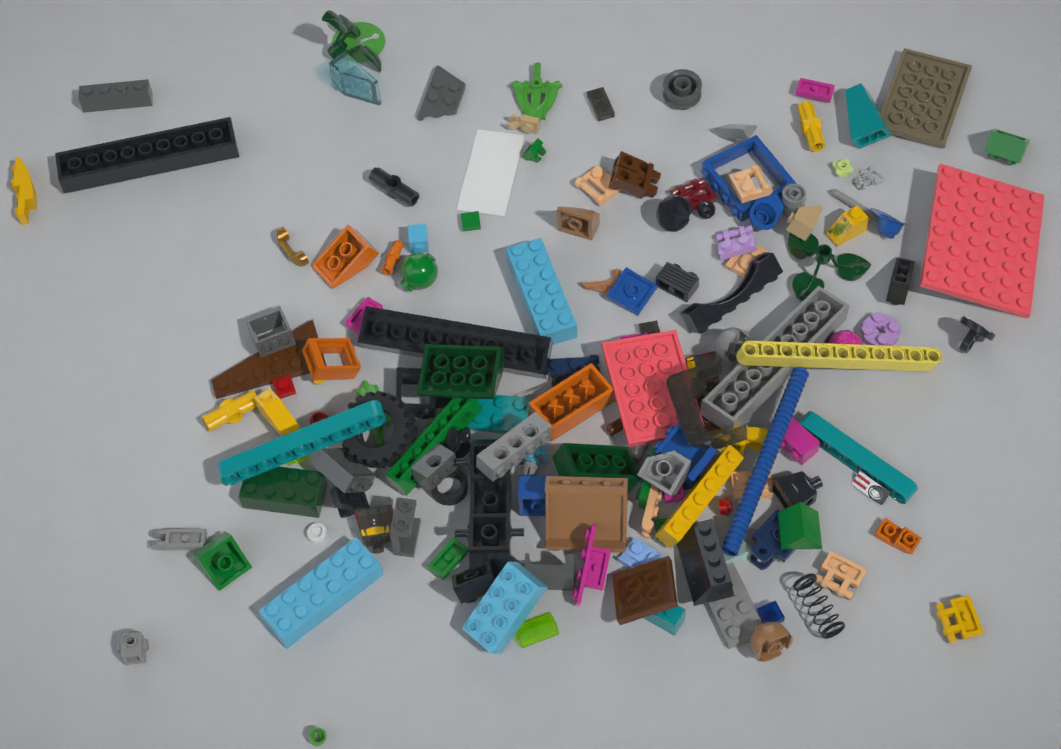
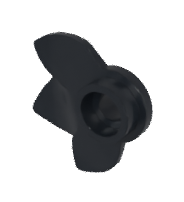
M451 427L448 432L446 448L454 452L456 458L464 457L470 451V428L465 427L458 433L454 427Z

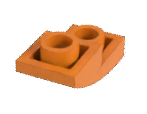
M887 518L883 519L873 535L884 543L908 554L914 552L922 539L907 527L901 529Z

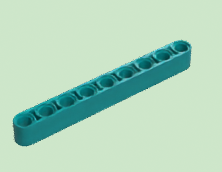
M377 400L366 402L220 461L217 468L221 484L225 486L234 485L383 425L386 418L381 402Z

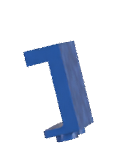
M678 423L675 427L672 425L665 433L667 438L663 442L660 440L655 445L653 456L676 451L691 460L692 462L684 481L691 486L717 451L712 447L707 449L682 430V425Z

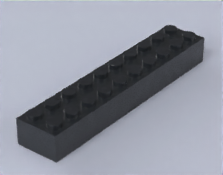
M231 117L57 152L55 157L59 183L63 193H69L239 157Z
M365 306L358 344L362 348L420 358L424 356L426 344L502 347L505 358L503 372L546 379L553 340L547 336Z

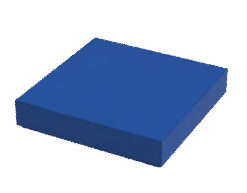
M626 267L607 293L606 298L639 316L658 286Z

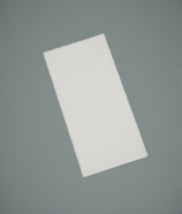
M477 130L456 210L479 211L482 214L505 216L525 135Z

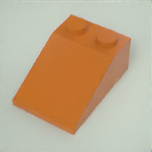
M347 224L311 266L334 289L368 267L378 256L379 252L357 230Z

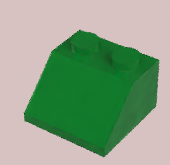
M994 129L991 131L984 152H987L991 158L998 159L1002 157L1006 159L1005 162L1016 165V162L1020 163L1030 140Z
M226 531L192 554L202 571L219 591L252 568L233 536Z

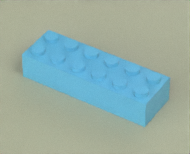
M538 238L507 247V262L536 335L551 337L553 345L577 338V324L542 239Z
M355 537L259 610L262 621L287 649L383 576L382 566L358 538Z

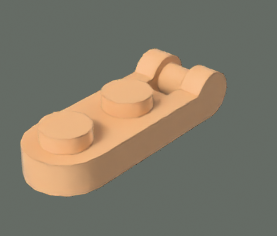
M651 484L642 520V537L645 539L653 537V518L657 519L659 507L656 505L657 501H661L663 491Z

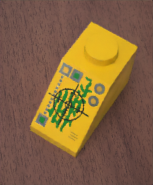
M857 205L844 212L826 232V236L838 247L865 232L869 217Z

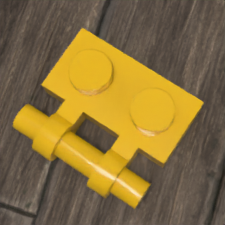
M970 595L951 599L949 601L950 608L945 609L943 603L935 605L937 610L936 616L944 628L942 630L944 637H947L950 644L957 642L955 636L957 633L961 634L962 640L983 636L984 631ZM954 616L956 625L951 626L949 617Z

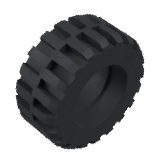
M376 391V393L366 392L364 397L361 395L357 396L355 403L350 402L347 405L349 409L372 400L380 401L384 413L392 417L394 430L390 440L381 447L372 448L368 446L364 441L363 433L344 440L342 443L344 450L348 451V455L368 467L381 469L386 468V466H394L396 461L402 457L417 439L414 437V433L418 432V427L414 425V422H416L415 415L411 414L412 410L402 400L389 393Z

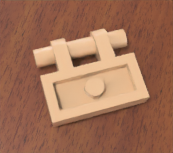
M830 551L821 566V571L827 574L825 577L817 574L816 582L821 584L824 589L829 588L835 591L838 596L851 600L855 593L848 589L849 586L858 589L867 573V569ZM835 577L842 581V585L831 581L832 578Z

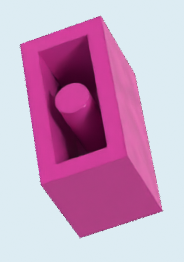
M792 417L780 449H784L793 461L803 465L819 451L820 441Z

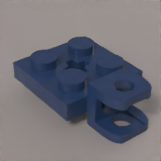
M778 509L752 535V540L756 544L752 549L750 562L760 570L767 569L775 561V558L784 563L795 551L781 550L780 539L775 535L776 533L780 535L778 512L780 511Z

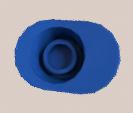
M772 192L769 196L758 198L754 202L749 212V221L753 226V230L772 229L782 215L784 209L783 201L776 193Z
M870 208V211L877 215L876 229L884 237L893 239L895 235L899 234L903 225H907L883 211Z

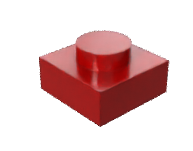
M291 375L272 380L276 395L280 399L296 394Z

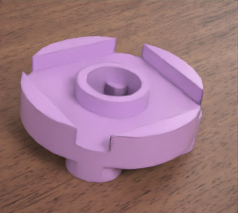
M876 312L863 322L861 328L862 339L866 345L894 346L899 339L900 325L892 317ZM881 329L885 334H877V330Z

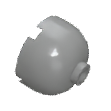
M735 327L724 329L715 339V354L719 360L735 367V364L738 363L736 354L743 343L748 341V338L751 339L750 334L745 330Z

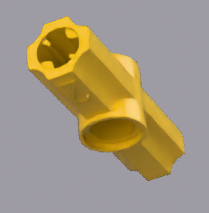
M802 101L797 106L801 120L802 135L806 136L809 149L818 152L825 148L821 120L816 116L813 103Z
M252 390L235 400L228 398L220 404L219 408L202 416L208 431L211 432L228 422L230 424L237 423L243 418L245 413L257 408L254 397L257 396L255 391Z

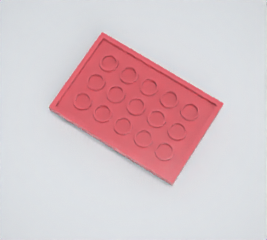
M676 330L601 343L628 447L656 443L660 440L664 441L667 438L665 433L672 425L675 427L678 423L682 425L681 429L690 436L705 434L704 423Z

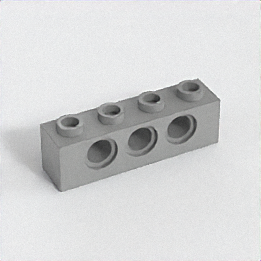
M534 412L480 452L476 458V467L491 481L496 480L498 477H503L507 470L517 466L527 455H532L539 446L546 444L551 439L552 426Z

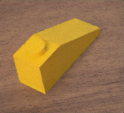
M270 388L254 397L260 414L280 436L301 429L280 398Z

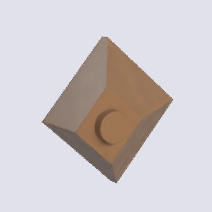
M558 206V231L592 241L600 224V213L583 208Z

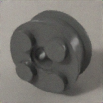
M687 69L674 70L664 78L663 98L669 106L687 110L700 101L702 81L693 71Z

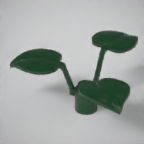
M331 10L326 11L322 21L331 24L340 31L336 40L327 49L328 54L337 60L342 54L346 56L348 53L360 49L380 72L381 60L367 45L363 46L360 44L346 50L347 44L344 40L350 33L355 37H359L361 34L359 28L344 15H337Z
M792 233L789 234L788 248L794 257L804 259L807 255L812 257L816 254L817 266L813 276L810 273L802 272L793 279V291L800 301H804L818 286L824 289L823 280L816 278L820 265L827 264L830 259L834 266L838 268V275L847 281L860 279L871 267V263L866 259L852 253L839 255L836 263L831 247L826 244L819 246L818 239L813 234H810L806 241Z

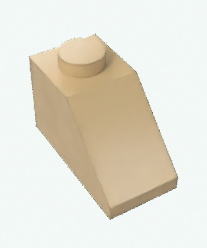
M820 205L799 207L796 213L792 212L788 217L787 222L789 224L786 230L806 241L814 230L823 207Z

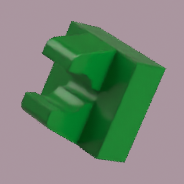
M537 138L529 145L522 157L527 161L530 159L538 163L542 159L538 156V153L542 156L546 153L542 146L543 142Z

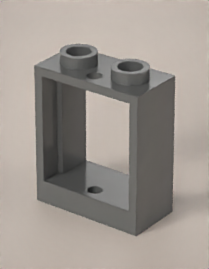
M280 306L245 318L260 358L296 345L292 330ZM283 326L285 330L258 340L257 337L261 333Z
M344 448L321 449L312 464L343 493L365 492L372 487L373 480L376 477L364 464L351 458L348 455V451L344 450Z

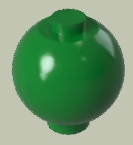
M422 252L409 255L401 266L403 278L400 282L401 285L410 292L414 288L421 290L430 287L438 275L435 257L430 253L425 254Z

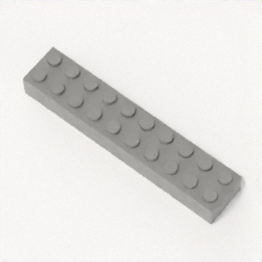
M818 286L763 341L823 343L846 320L850 305ZM739 363L702 400L700 414L732 435L790 377L794 367L749 366Z

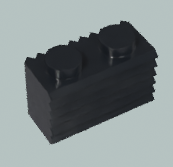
M666 262L662 270L656 275V285L663 291H666V293L668 292L682 301L688 302L699 287V278L695 273L683 270L678 264Z

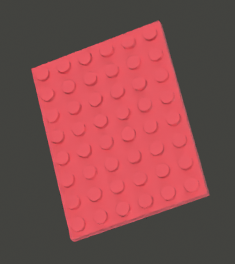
M940 163L936 175L920 287L1028 319L1031 315L1044 195Z

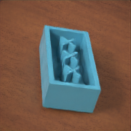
M508 561L462 629L491 654H502L548 587L520 563Z

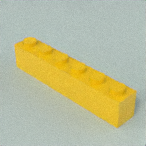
M730 444L720 451L655 536L668 548H672L679 543L744 457Z

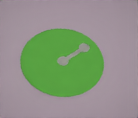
M355 22L354 24L359 28L361 34L359 37H355L352 33L348 35L344 40L347 44L346 50L361 44L363 46L367 45L379 55L385 46V36L381 29L371 23ZM339 30L335 33L332 43L336 40L340 32ZM360 49L354 50L346 56L342 54L339 57L345 61L355 63L369 60Z

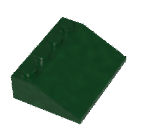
M426 344L417 396L494 399L504 369L505 358L502 347Z

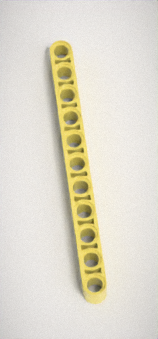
M746 341L736 354L737 361L740 364L749 366L926 372L934 370L943 357L941 351L933 347Z

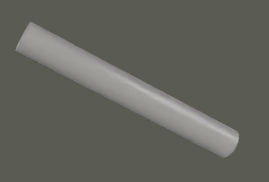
M837 189L832 191L831 195L852 208L858 205L870 219L876 222L877 215L870 211V209Z

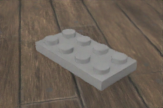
M733 562L727 564V568L732 581L734 596L707 603L728 649L749 642L755 626L762 622Z

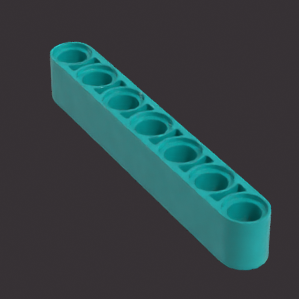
M808 411L799 420L798 423L820 441L819 447L857 474L861 471L890 491L889 496L900 504H906L918 490L914 481L816 413Z

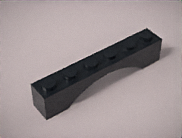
M763 252L749 263L743 280L728 296L712 303H693L680 312L689 331L698 334L704 333L711 324L721 321L722 316L726 313L733 312L737 305L748 301L752 294L763 290L767 283L777 280L778 275L783 270L774 253Z

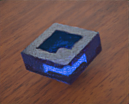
M776 600L757 608L762 622L781 623L785 621V617Z

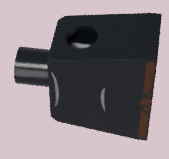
M803 471L773 479L772 491L784 509L799 502L811 506L817 498L816 490L823 487L819 476L809 480Z

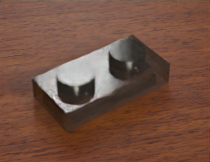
M604 87L587 91L588 100L598 122L615 117V112Z

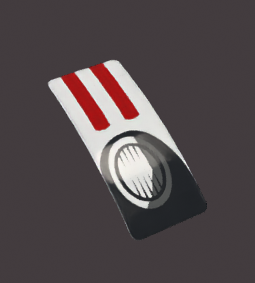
M861 471L852 482L853 486L880 505H883L890 494V491Z

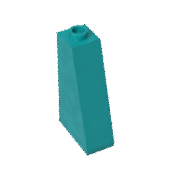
M862 83L846 89L851 141L860 149L890 137L891 132L869 91Z

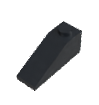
M896 258L886 301L894 305H905L915 261Z

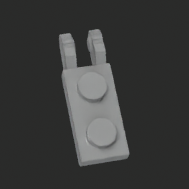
M206 529L154 530L151 533V537L165 539V541L151 542L150 549L199 550L206 545L208 532Z

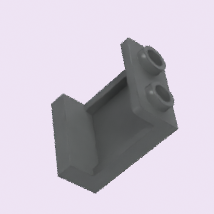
M398 497L396 499L389 533L393 552L396 556L414 557L421 524L420 518H414L417 505L415 499Z
M525 553V560H521V565L548 587L547 590L574 591L575 554H566V565L530 564L529 553Z

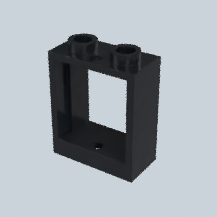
M421 368L396 369L395 397L401 400V384L418 385ZM430 397V404L405 403L412 410L411 414L415 415V418H434L435 397Z

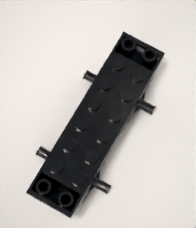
M498 439L472 440L468 458H456V466H468L470 470V514L467 529H455V538L467 537L469 542L470 569L490 561L497 578L508 561L511 562L512 537H524V528H512L511 526L512 467L507 470L503 477H498L494 481H491L476 467L477 455ZM524 458L518 465H524Z

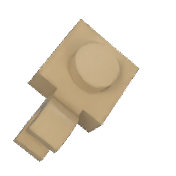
M514 114L510 116L511 121L514 122L507 123L509 129L521 127V131L538 135L540 130L539 118L524 114L521 117Z

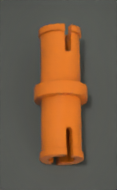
M394 240L392 242L390 251L386 253V260L381 269L383 274L392 275L404 247L401 241Z

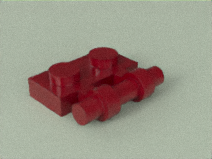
M695 178L690 180V183L677 185L676 188L670 190L671 195H679L685 198L690 203L692 211L698 209L699 204L703 201L716 202V196L708 184L705 185L704 178L698 180Z

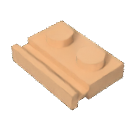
M756 245L757 251L730 258L726 263V269H731L733 273L744 278L749 263L763 252H768V250Z
M734 471L731 474L733 501L740 500L743 496L742 494L747 486L751 471ZM771 473L768 475L769 478L766 481L767 483L764 486L760 499H773Z

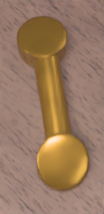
M285 228L277 229L278 244L291 261L298 266L303 267L307 265L309 261L305 253L300 251L295 254L286 242L290 237Z

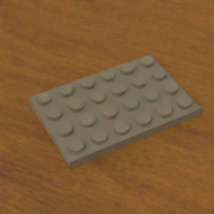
M904 48L880 111L891 135L945 148L972 65Z

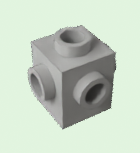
M129 631L121 634V642H118V653L121 654L124 664L146 663V651H149L148 639L144 638L142 632Z

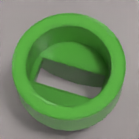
M322 728L312 729L309 734L310 743L314 746L324 744L327 736L325 730ZM316 733L319 734L318 742L315 741Z

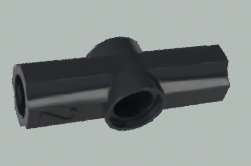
M375 167L369 175V181L385 190L390 198H397L409 207L417 203L420 197L419 193L402 183L399 176L390 175L379 167Z

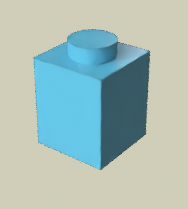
M426 224L408 225L410 254L429 252Z

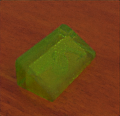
M548 612L524 621L515 636L520 647L525 648L557 636L559 631L555 619Z

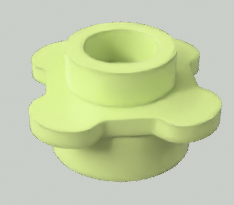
M843 159L839 162H833V167L838 176L845 177L853 172L850 160Z

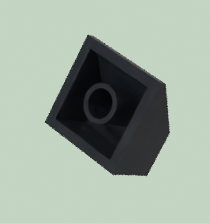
M490 561L453 575V590L460 603L466 602L469 604L475 602L478 597L485 595L495 581L496 575Z

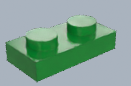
M453 537L427 565L428 570L441 580H444L469 553V548Z

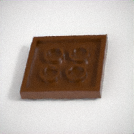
M669 556L612 575L616 618L619 625L678 607L673 565Z

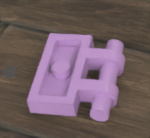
M742 225L738 229L724 230L723 233L716 234L721 260L757 251L755 237L752 233L754 232L752 225L746 227Z

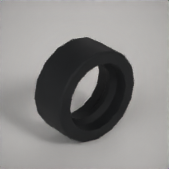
M456 468L446 478H455L460 481L461 486L458 491L452 494H443L438 491L437 486L431 491L432 497L442 505L452 506L458 504L467 495L468 483L466 475L461 469Z

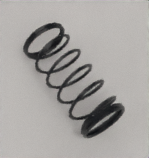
M816 574L804 575L794 582L793 589L797 591L798 597L803 598L802 605L809 607L807 612L810 616H814L813 623L820 625L818 632L822 638H832L845 628V624L842 621H838L820 632L822 625L836 620L839 614L828 617L820 624L815 623V618L818 615L830 611L834 605L831 604L822 608L817 614H810V608L823 603L828 599V596L824 595L815 600L811 605H805V598L817 594L822 590L823 586H818L809 591L805 596H800L799 591L810 587L817 580ZM807 578H810L807 581H805L800 587L795 588L800 582ZM820 588L818 591H816V592L810 594V593L813 592L814 590ZM838 625H842L841 627H839L838 629H836V630H834V631L827 632V631H829L830 629H832V628H834V627H836V626H838Z

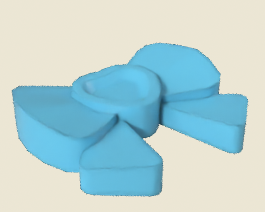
M542 444L532 455H527L524 459L539 466L538 456L548 462L550 454H547V447Z

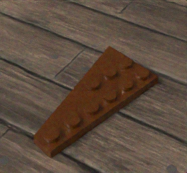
M313 319L292 331L296 345L260 358L257 352L213 378L211 381L216 399L273 384L272 380L291 375V378L309 374L310 371L302 349L308 338H318ZM321 354V355H322V358H323V361H324V364H325V366H327V365H326V362H325V359H324V355Z

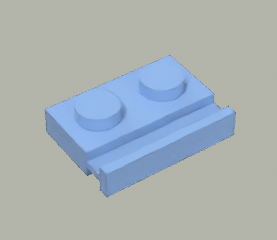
M634 537L626 547V552H623L618 557V562L631 569L665 556Z

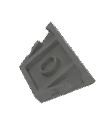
M437 65L418 113V121H423L424 117L429 116L439 118L444 115H456L466 89V84Z

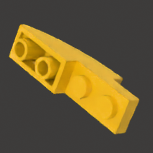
M15 157V165H12L14 176L11 179V188L15 190L18 207H15V216L19 218L21 225L29 224L30 210L37 209V194L28 169L19 157Z

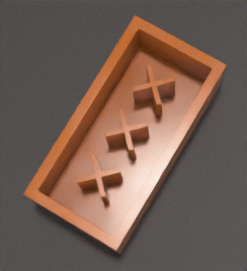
M591 363L528 403L529 415L536 412L552 426L550 440L554 441L615 402L613 387Z

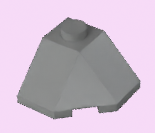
M676 451L646 458L637 475L670 496L676 495L687 477L692 461Z

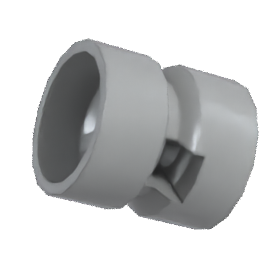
M789 184L784 187L782 191L784 205L782 213L786 217H789L792 212L796 213L799 207H805L806 190L799 184Z

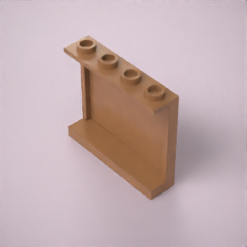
M546 476L545 549L553 551H580L582 548H586L587 541L584 540L586 528L590 529L592 524H596L592 546L611 550L614 553L626 552L628 478Z

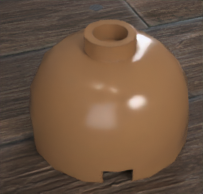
M761 622L755 626V630L750 637V648L758 661L759 659L762 662L770 661L782 654L780 650L784 647L788 649L791 646L793 637L778 622Z

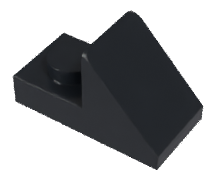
M338 487L330 490L335 508L338 509L341 518L354 515L355 512L366 511L370 508L365 492L343 493Z

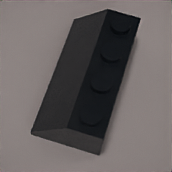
M713 519L693 523L676 545L694 606L733 597L732 581Z

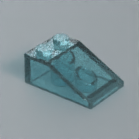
M346 52L329 62V73L332 78L331 84L336 91L339 90L345 96L378 106L382 104L378 81Z

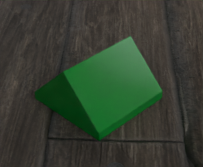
M799 502L778 512L781 550L822 549L818 511Z

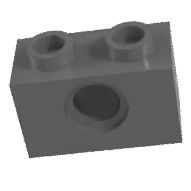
M439 443L436 444L411 467L414 481L432 491L458 467L456 466L455 453Z

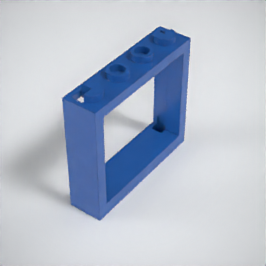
M757 135L702 162L701 173L704 180L710 183L712 190L719 194L723 204H727L732 215H735L740 222L749 219L750 209L756 199L743 205L715 169L752 151L780 185L779 188L773 190V193H776L781 199L784 187L789 184H797Z

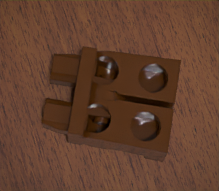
M621 151L614 160L608 188L625 190L640 199L645 195L653 198L657 193L658 187L650 184V182L657 184L661 173L653 170L654 164L650 162L648 164L639 158Z

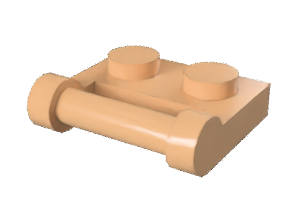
M757 164L752 165L750 169L729 174V181L742 203L769 196L773 192L771 185L767 184L761 173L762 170ZM751 177L757 179L761 187L760 189L755 187Z
M599 165L583 177H578L574 183L576 187L582 188L594 198L599 206L604 205L622 191L619 188L615 190L608 188L611 175ZM589 182L592 186H594V187H595L598 191H600L602 194L600 195V194H599L598 192H596L592 187H590L587 183Z

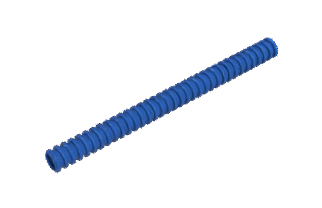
M794 367L792 369L766 434V439L753 466L747 486L742 494L743 496L740 499L741 502L738 504L730 524V529L727 531L728 534L723 541L724 545L721 546L722 551L729 556H737L739 553L738 550L741 548L747 529L750 526L749 523L752 521L751 518L754 516L760 496L769 478L768 475L771 473L770 470L773 468L789 423L809 377V372L802 367Z

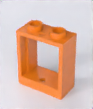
M308 338L302 349L313 381L355 379L360 371L361 364L357 359L355 348L350 338ZM340 353L345 366H325L321 354Z

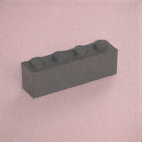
M149 79L79 86V102L83 113L153 106V92Z

